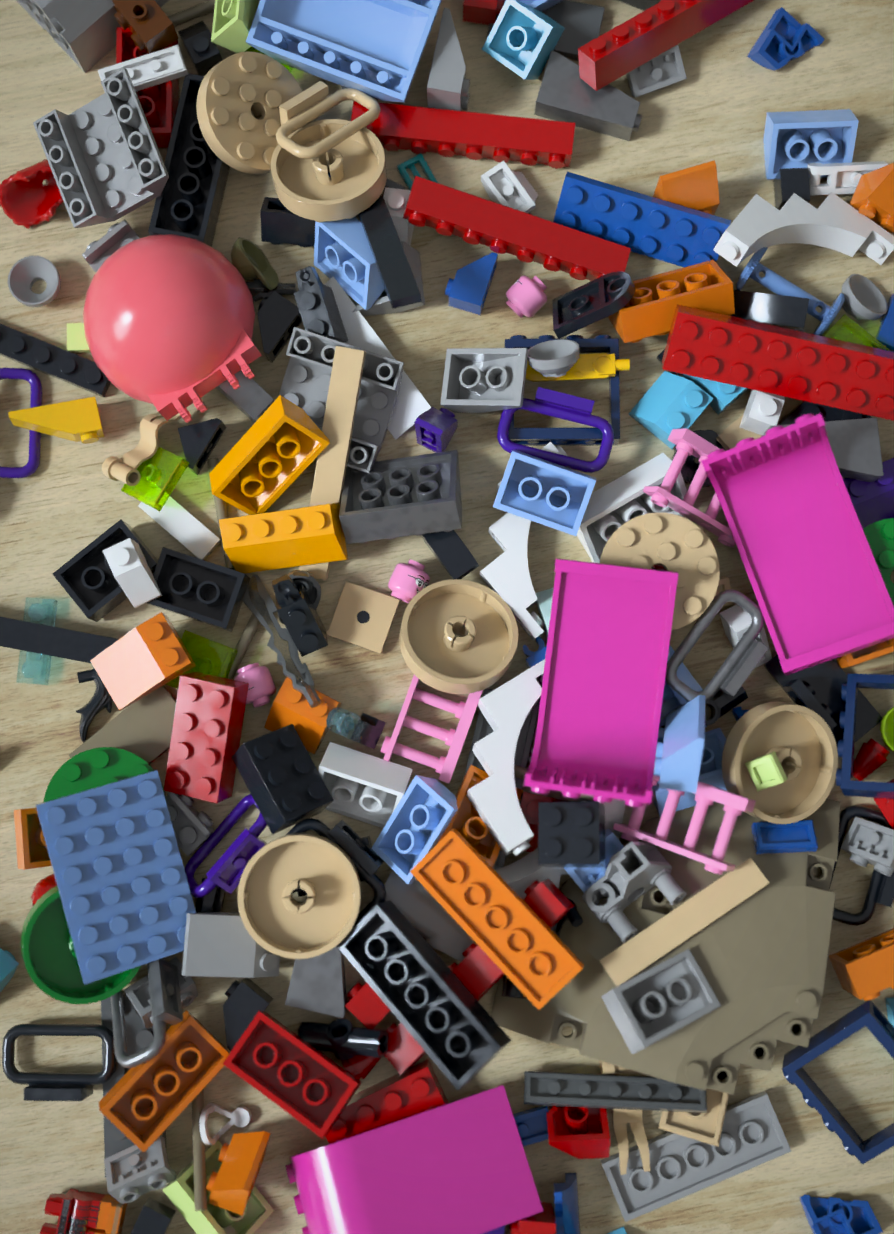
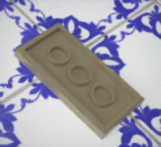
M163 685L128 706L69 754L70 758L89 749L113 747L132 752L150 765L170 748L176 700Z

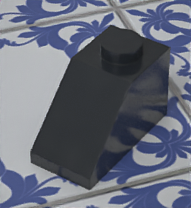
M203 20L178 31L198 75L205 76L212 67L222 61L217 45L211 42L212 35Z
M275 291L269 297L263 298L258 306L257 313L263 350L267 359L272 363L291 338L294 327L298 328L302 323L298 307Z
M244 978L241 983L235 980L225 992V995L229 998L223 1004L227 1049L230 1051L237 1044L258 1011H264L274 999L249 978Z

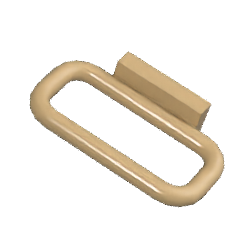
M319 81L279 106L281 127L277 130L276 140L283 149L302 159L319 157L374 122L380 114L379 103L364 92L352 88L341 89L329 95L328 85ZM345 100L356 101L369 109L311 147H303L287 137Z

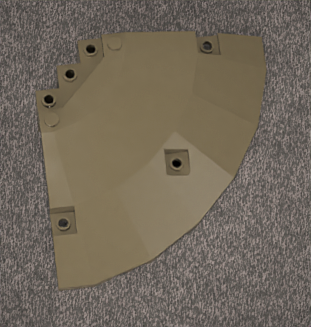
M826 799L813 814L803 819L813 820L818 844L816 852L756 854L751 826L753 822L767 821L742 811L741 816H737L723 861L734 864L736 868L751 857L769 884L634 976L636 977L689 949L718 999L720 1007L632 1054L601 997L615 988L616 985L599 960L624 943L609 923H601L582 899L584 892L570 877L561 885L562 887L559 890L566 898L568 897L576 904L583 923L578 927H573L569 919H567L561 928L559 939L584 964L583 969L540 1010L529 999L502 996L503 976L498 981L491 1017L500 1027L549 1044L551 1042L579 1049L580 1054L673 1083L701 1090L708 1088L734 1095L740 1064L771 1071L777 1040L808 1048L813 1019L818 1018L827 966L836 894L829 891L834 863L837 861L840 801ZM713 801V805H709L696 844V851L712 856L726 812L723 810L724 804ZM695 806L675 812L667 840L680 845L684 844ZM661 816L648 820L639 829L655 835ZM622 837L619 838L624 847L632 842ZM654 845L672 866L670 875L687 895L674 906L669 903L665 896L661 901L657 902L653 896L656 891L660 890L657 886H654L627 906L623 913L639 931V934L730 871H723L722 875L704 869L705 863ZM816 867L822 869V875L818 878H815L813 875V870ZM609 897L600 898L597 906L607 904ZM571 1026L573 1028L572 1034L569 1036L563 1035V1027Z

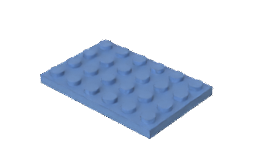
M158 770L36 805L84 985L184 951L187 913H196Z

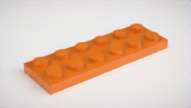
M455 828L410 871L538 1010L583 969L584 964Z

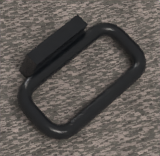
M857 805L846 807L840 812L837 861L848 823L852 818L860 817L892 829L882 812ZM835 861V863H834V868H833L831 883H832V879H833V876H834V872H835V868H836V865H837V861ZM873 869L862 910L859 913L852 914L834 908L832 920L858 926L865 924L872 918L877 903L892 907L894 899V873L889 877Z
M303 819L287 834L304 833L308 830H313L320 836L333 841L348 854L358 874L374 890L373 900L357 915L353 925L355 927L376 904L385 902V885L374 873L384 861L343 820L331 830L318 819Z
M100 1024L15 1025L7 1031L3 1039V1072L13 1083L29 1085L24 1088V1101H82L93 1094V1085L104 1084L115 1072L114 1035L109 1028ZM19 1036H97L104 1043V1067L98 1073L20 1072L16 1069L14 1063L15 1040Z

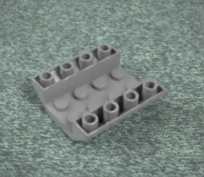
M125 68L101 81L105 92L103 95L71 114L67 115L55 109L33 122L74 228L118 220L159 197L169 178L133 83Z
M294 327L286 352L290 359L279 395L302 408L321 431L336 346L366 351L347 466L370 473L383 445L398 397L404 362Z

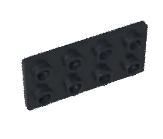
M776 654L765 663V668L795 704L811 709L823 718L834 735L838 750L839 739L844 740V729H840V712L846 709V701L842 700L841 690L842 684L847 683V674L833 659L786 676L781 667L778 654ZM859 689L855 742L882 721L881 715Z

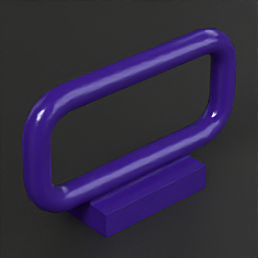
M0 368V380L23 379L29 382L31 387L30 408L42 406V384L37 374L24 368ZM29 430L28 463L23 467L0 466V478H25L37 470L40 463V432Z
M538 387L535 400L523 398L522 407L502 411L497 429V439L500 446L509 453H512L515 449L569 469L593 473L601 470L607 464L614 442V431L606 419L591 414L594 400ZM519 409H524L596 427L603 434L599 454L595 460L585 461L514 443L508 436L513 414Z
M251 793L234 807L187 862L184 870L193 897L207 895L216 885L231 894L239 885L242 873L248 862L267 844L258 837L267 826L260 812L258 819L249 830L245 828L206 873L208 878L200 885L196 882L194 874L199 865L252 805L255 804L257 807Z

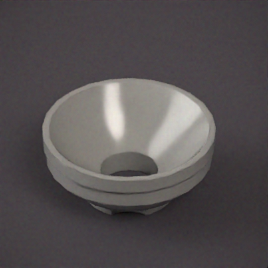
M27 256L17 261L11 268L8 276V286L11 294L20 303L29 307H42L51 303L56 298L61 287V279L58 270L51 261L41 256ZM37 280H44L47 283L46 290L41 294H35L32 291V286Z
M851 274L842 284V293L845 296L842 307L847 314L853 316L856 320H877L887 312L888 305L883 293L868 278L860 274Z
M567 339L545 341L536 344L528 350L527 360L530 367L541 373L542 376L561 377L566 375V372L579 359V344Z

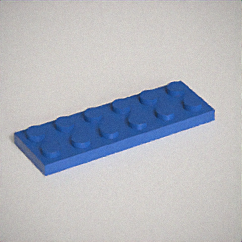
M567 172L553 220L554 223L631 248V252L681 267L711 260L717 262L719 254L713 249L731 224V220L571 172Z

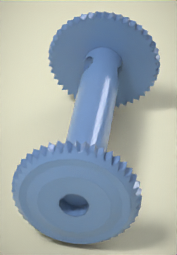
M763 247L756 251L739 276L736 284L737 290L741 291L750 277L777 295L808 298L807 313L820 321L813 334L821 336L841 310L845 301L844 294L840 293L833 304L829 306L759 263L768 247ZM759 272H763L765 276L760 277ZM816 307H820L821 312H817Z

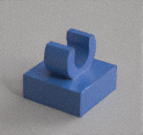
M540 637L535 639L539 645V649L535 652L530 651L526 644L523 645V652L528 657L526 658L528 668L538 664L546 657L547 646H544V641Z

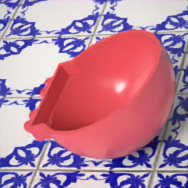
M175 234L150 235L136 239L119 248L104 261L95 273L87 290L83 310L86 342L96 365L116 388L133 399L154 404L157 411L167 421L178 413L186 423L193 420L190 412L187 410V407L192 403L200 412L206 411L207 407L201 397L226 380H228L234 390L241 387L234 375L240 370L250 380L255 377L249 364L262 355L252 341L255 320L252 294L237 268L221 252L197 239Z

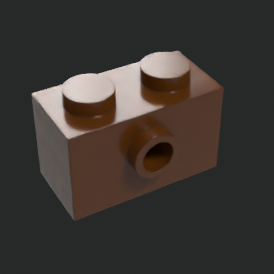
M112 0L117 11L114 17L124 30L129 28L133 33L131 39L140 51L145 49L150 54L165 49L179 39L173 23L155 0Z

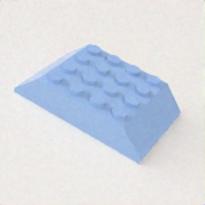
M260 0L246 43L282 64L346 88L360 90L381 101L405 102L442 0Z

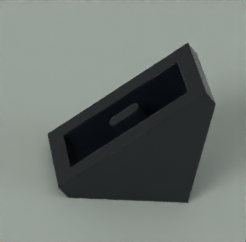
M218 418L178 428L187 467L196 475L202 470L227 428Z

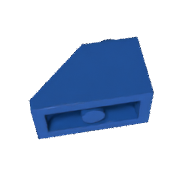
M492 252L457 270L455 278L449 279L445 295L449 296V306L481 315L497 266V253Z

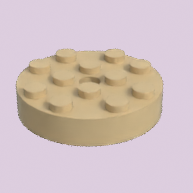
M239 52L225 58L212 67L200 84L196 108L198 123L203 137L215 155L228 166L240 172L248 174L271 172V158L278 145L276 133L278 128L281 127L279 106L302 92L298 82L281 63L257 52Z
M340 119L318 120L307 123L287 137L303 147H311L351 121ZM366 127L316 158L302 159L283 149L279 144L276 146L271 158V174L276 194L281 203L294 214L316 222L354 218L357 214L375 203L382 194L387 180L383 146L376 135Z
M648 513L627 521L609 538L600 558V563L645 569H651L654 565H660L667 569L666 571L679 573L671 631L684 627L700 617L711 604L719 584V560L711 540L696 524L684 517L671 513Z
M443 580L425 587L409 602L405 609L400 629V649L409 669L428 686L452 694L475 693L495 684L508 670L518 644V626L511 608L490 588L469 580ZM455 634H461L464 637L457 636V638L455 639Z
M785 702L764 703L746 712L730 731L722 755V775L727 791L755 800L753 812L746 813L775 824L795 823L813 814L830 794L838 768L836 741L831 729L823 718L811 709ZM775 751L787 780L781 784L757 791L745 763Z
M311 833L287 834L267 843L246 865L238 887L239 913L250 936L267 951L290 959L316 957L336 947L352 929L361 903L360 878L351 858L333 841ZM299 886L309 896L305 902H297L293 898L292 892Z

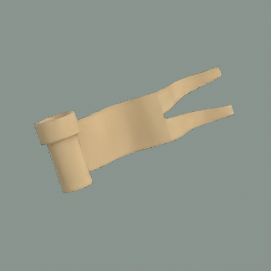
M159 412L143 417L140 422L141 438L139 444L134 449L125 453L121 459L116 456L108 457L102 465L103 474L114 481L120 480L129 486L137 485L141 479L137 468L142 462L150 459L158 449V430L160 426L164 423L179 420L181 418L180 414H176L168 421L162 418L163 416Z
M599 1060L601 1075L638 1076L637 1071ZM613 1109L612 1120L619 1151L620 1175L627 1174L629 1154L627 1123L630 1124L637 1142L644 1172L650 1171L649 1147L642 1119L643 1110Z

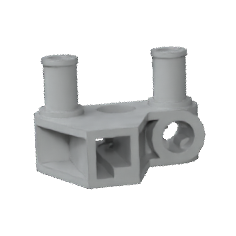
M632 841L610 858L605 875L585 891L582 899L601 923H609L621 938V941L626 943L639 932L623 913L627 906L654 886L659 888L672 906L681 902L687 894L670 875L672 866L654 844ZM609 897L607 904L597 906L600 898Z

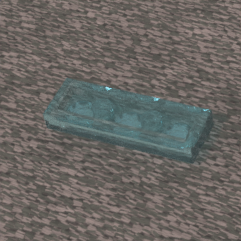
M26 597L23 621L55 627L58 601ZM20 650L16 683L48 685L51 656Z

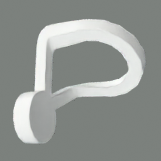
M208 1103L200 1114L199 1127L203 1143L206 1146L215 1144L233 1124L237 1127H245L252 1119L251 1111L245 1106H240L232 1112L215 1103ZM215 1111L231 1119L210 1138L207 1129V1119L210 1113Z

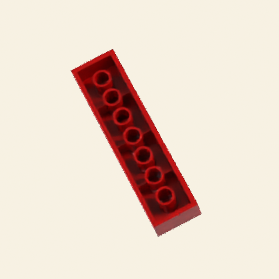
M677 304L662 359L663 370L894 421V352Z

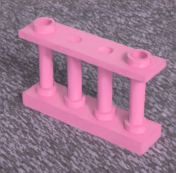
M687 428L672 429L667 440L677 445L675 457L661 486H645L643 492L652 497L651 502L664 508L668 506L718 536L720 543L728 547H734L736 543L729 524L726 527L715 520L721 508L716 492L705 514L693 507L708 476L703 467L702 460L707 459L708 454L719 450V448ZM688 455H693L699 459L698 463L700 465L684 499L681 500L670 492Z
M414 675L391 737H385L380 752L385 754L383 760L388 762L391 760L392 755L396 754L436 769L435 772L440 774L438 780L450 783L483 690L469 693L466 703L463 701L457 703L418 689L417 686L420 679ZM415 699L456 714L455 717L460 719L457 729L451 728L449 731L408 716L412 700ZM404 726L445 741V745L450 746L447 757L440 756L438 758L397 743L402 727Z
M653 774V785H657L660 776ZM698 781L697 791L693 793L696 794L694 800L697 803L683 845L667 840L680 796L685 794L683 791L666 789L669 793L655 835L639 829L647 803H644L643 807H633L628 825L622 823L614 824L613 829L622 832L621 837L626 840L639 842V839L705 863L704 869L722 875L723 871H734L735 868L734 864L723 860L737 816H741L742 811L753 812L756 801ZM713 801L724 804L723 810L726 812L712 856L696 851L695 848L708 807L713 805Z

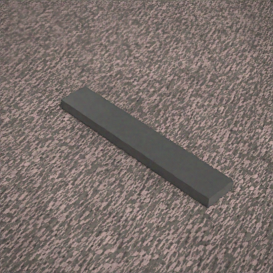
M525 1071V1105L707 1112L706 1090L673 1083L657 1077Z

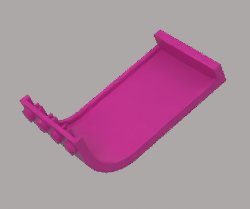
M812 413L803 415L795 420V424L785 428L782 425L773 427L766 431L765 436L755 440L753 437L743 439L736 444L737 447L727 451L724 449L713 451L707 455V459L702 460L705 472L714 487L780 659L781 667L786 676L894 638V606L838 469L821 413L815 416Z
M558 558L555 561L554 569L556 572L537 731L532 759L525 775L524 786L531 787V791L537 793H550V790L563 791V796L580 798L581 794L594 796L593 799L599 802H612V799L625 800L626 805L643 807L644 803L651 804L656 747L679 573Z
M504 1085L305 1153L289 1157L290 1164L285 1165L289 1183L296 1182L299 1195L293 1196L297 1213L298 1215L304 1213L307 1226L301 1228L303 1234H483L543 1211Z

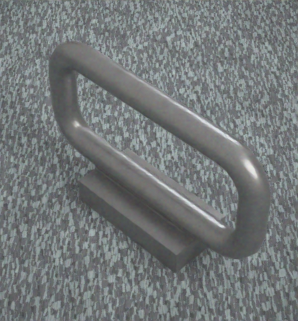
M725 590L717 594L668 660L665 676L667 684L688 701H691L698 695H705V702L709 701L719 689L728 695L735 696L769 649L760 641L755 640L764 624L761 609L744 594L736 590ZM726 602H734L751 615L752 623L703 691L696 692L677 678V669Z
M162 958L147 963L154 1030L153 1040L148 1047L133 1055H128L122 990L111 996L115 1055L117 1062L122 1067H137L155 1057L163 1048L166 1040L165 1023L174 1026L183 1021L178 969L176 965Z

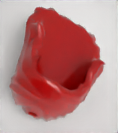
M46 159L17 171L16 174L10 175L9 178L3 180L0 184V207H2L8 218L13 220L15 225H22L27 229L32 225L41 224L42 221L49 222L54 216L56 209L64 202Z

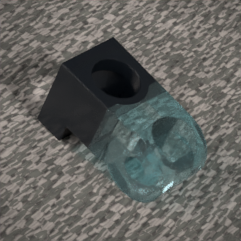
M342 707L332 709L326 720L327 727L332 732L375 749L386 722L363 712L361 717H359L356 713Z

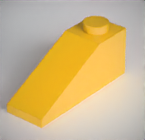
M95 397L8 412L13 426L74 442L81 441L84 444L97 442L101 437H105Z

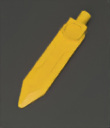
M579 354L580 357L575 365L566 372V375L561 377H544L541 373L530 367L527 360L525 379L532 382L605 379L615 377L616 371L630 370V360L615 359V354Z

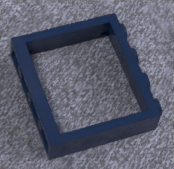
M515 335L511 336L510 339H505L504 348H527L529 350L536 344L557 339L552 335H542L538 339H527L526 336ZM581 335L566 337L567 340H573L579 344V353L615 354V359H619V338H611L610 335H598L594 337L595 339H583ZM616 371L615 377H609L610 424L614 431L613 445H617L620 440L619 371ZM514 414L508 435L512 442L525 446H546L549 442H552L554 446H601L603 438L602 431L598 428H514Z
M848 674L847 683L842 684L841 690L842 700L846 701V709L840 712V729H844V740L839 739L838 757H842V769L837 768L836 786H841L840 789L844 796L894 799V783L852 781L858 688L894 689V675Z
M871 1000L866 1001L809 1039L808 1048L797 1046L786 1053L782 1065V1071L787 1081L797 1086L802 1092L807 1105L818 1111L827 1129L838 1135L847 1153L855 1156L862 1165L894 1146V1123L863 1141L802 1067L865 1026L894 1059V1027Z

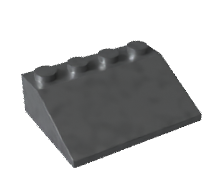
M457 450L376 461L370 473L347 466L339 519L347 544L461 529L462 502Z

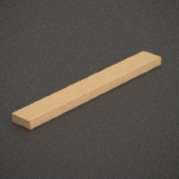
M340 346L335 348L322 432L329 439L330 444L317 457L310 506L336 502L341 504L366 351ZM331 562L303 565L299 567V570L310 573L314 578L327 580Z

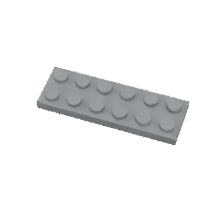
M763 1091L726 1108L719 1147L667 1132L648 1140L650 1155L649 1172H644L638 1145L629 1148L627 1174L620 1175L619 1153L601 1160V1164L623 1218L627 1222L789 1153L791 1149L769 1097Z

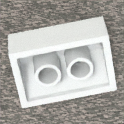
M330 742L318 770L334 800L325 809L384 828L408 788L413 769Z

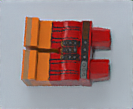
M71 1188L66 1194H50L46 1200L44 1212L45 1214L59 1216L58 1224L45 1222L40 1234H122V1226L124 1225L128 1203L121 1204L112 1195L79 1191Z

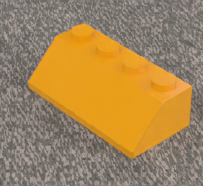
M279 395L209 473L212 494L249 515L265 513L330 444V441L302 408Z
M336 502L220 519L223 549L235 570L241 573L347 560L345 536L339 519L340 503Z

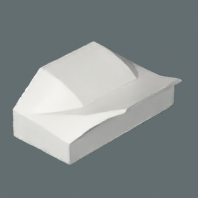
M504 161L481 175V182L492 202L525 213H529L536 207L534 202L539 196L522 172L510 170Z

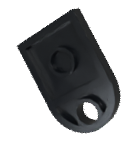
M622 271L612 272L553 299V331L558 339L606 318L627 305L636 290L630 275Z

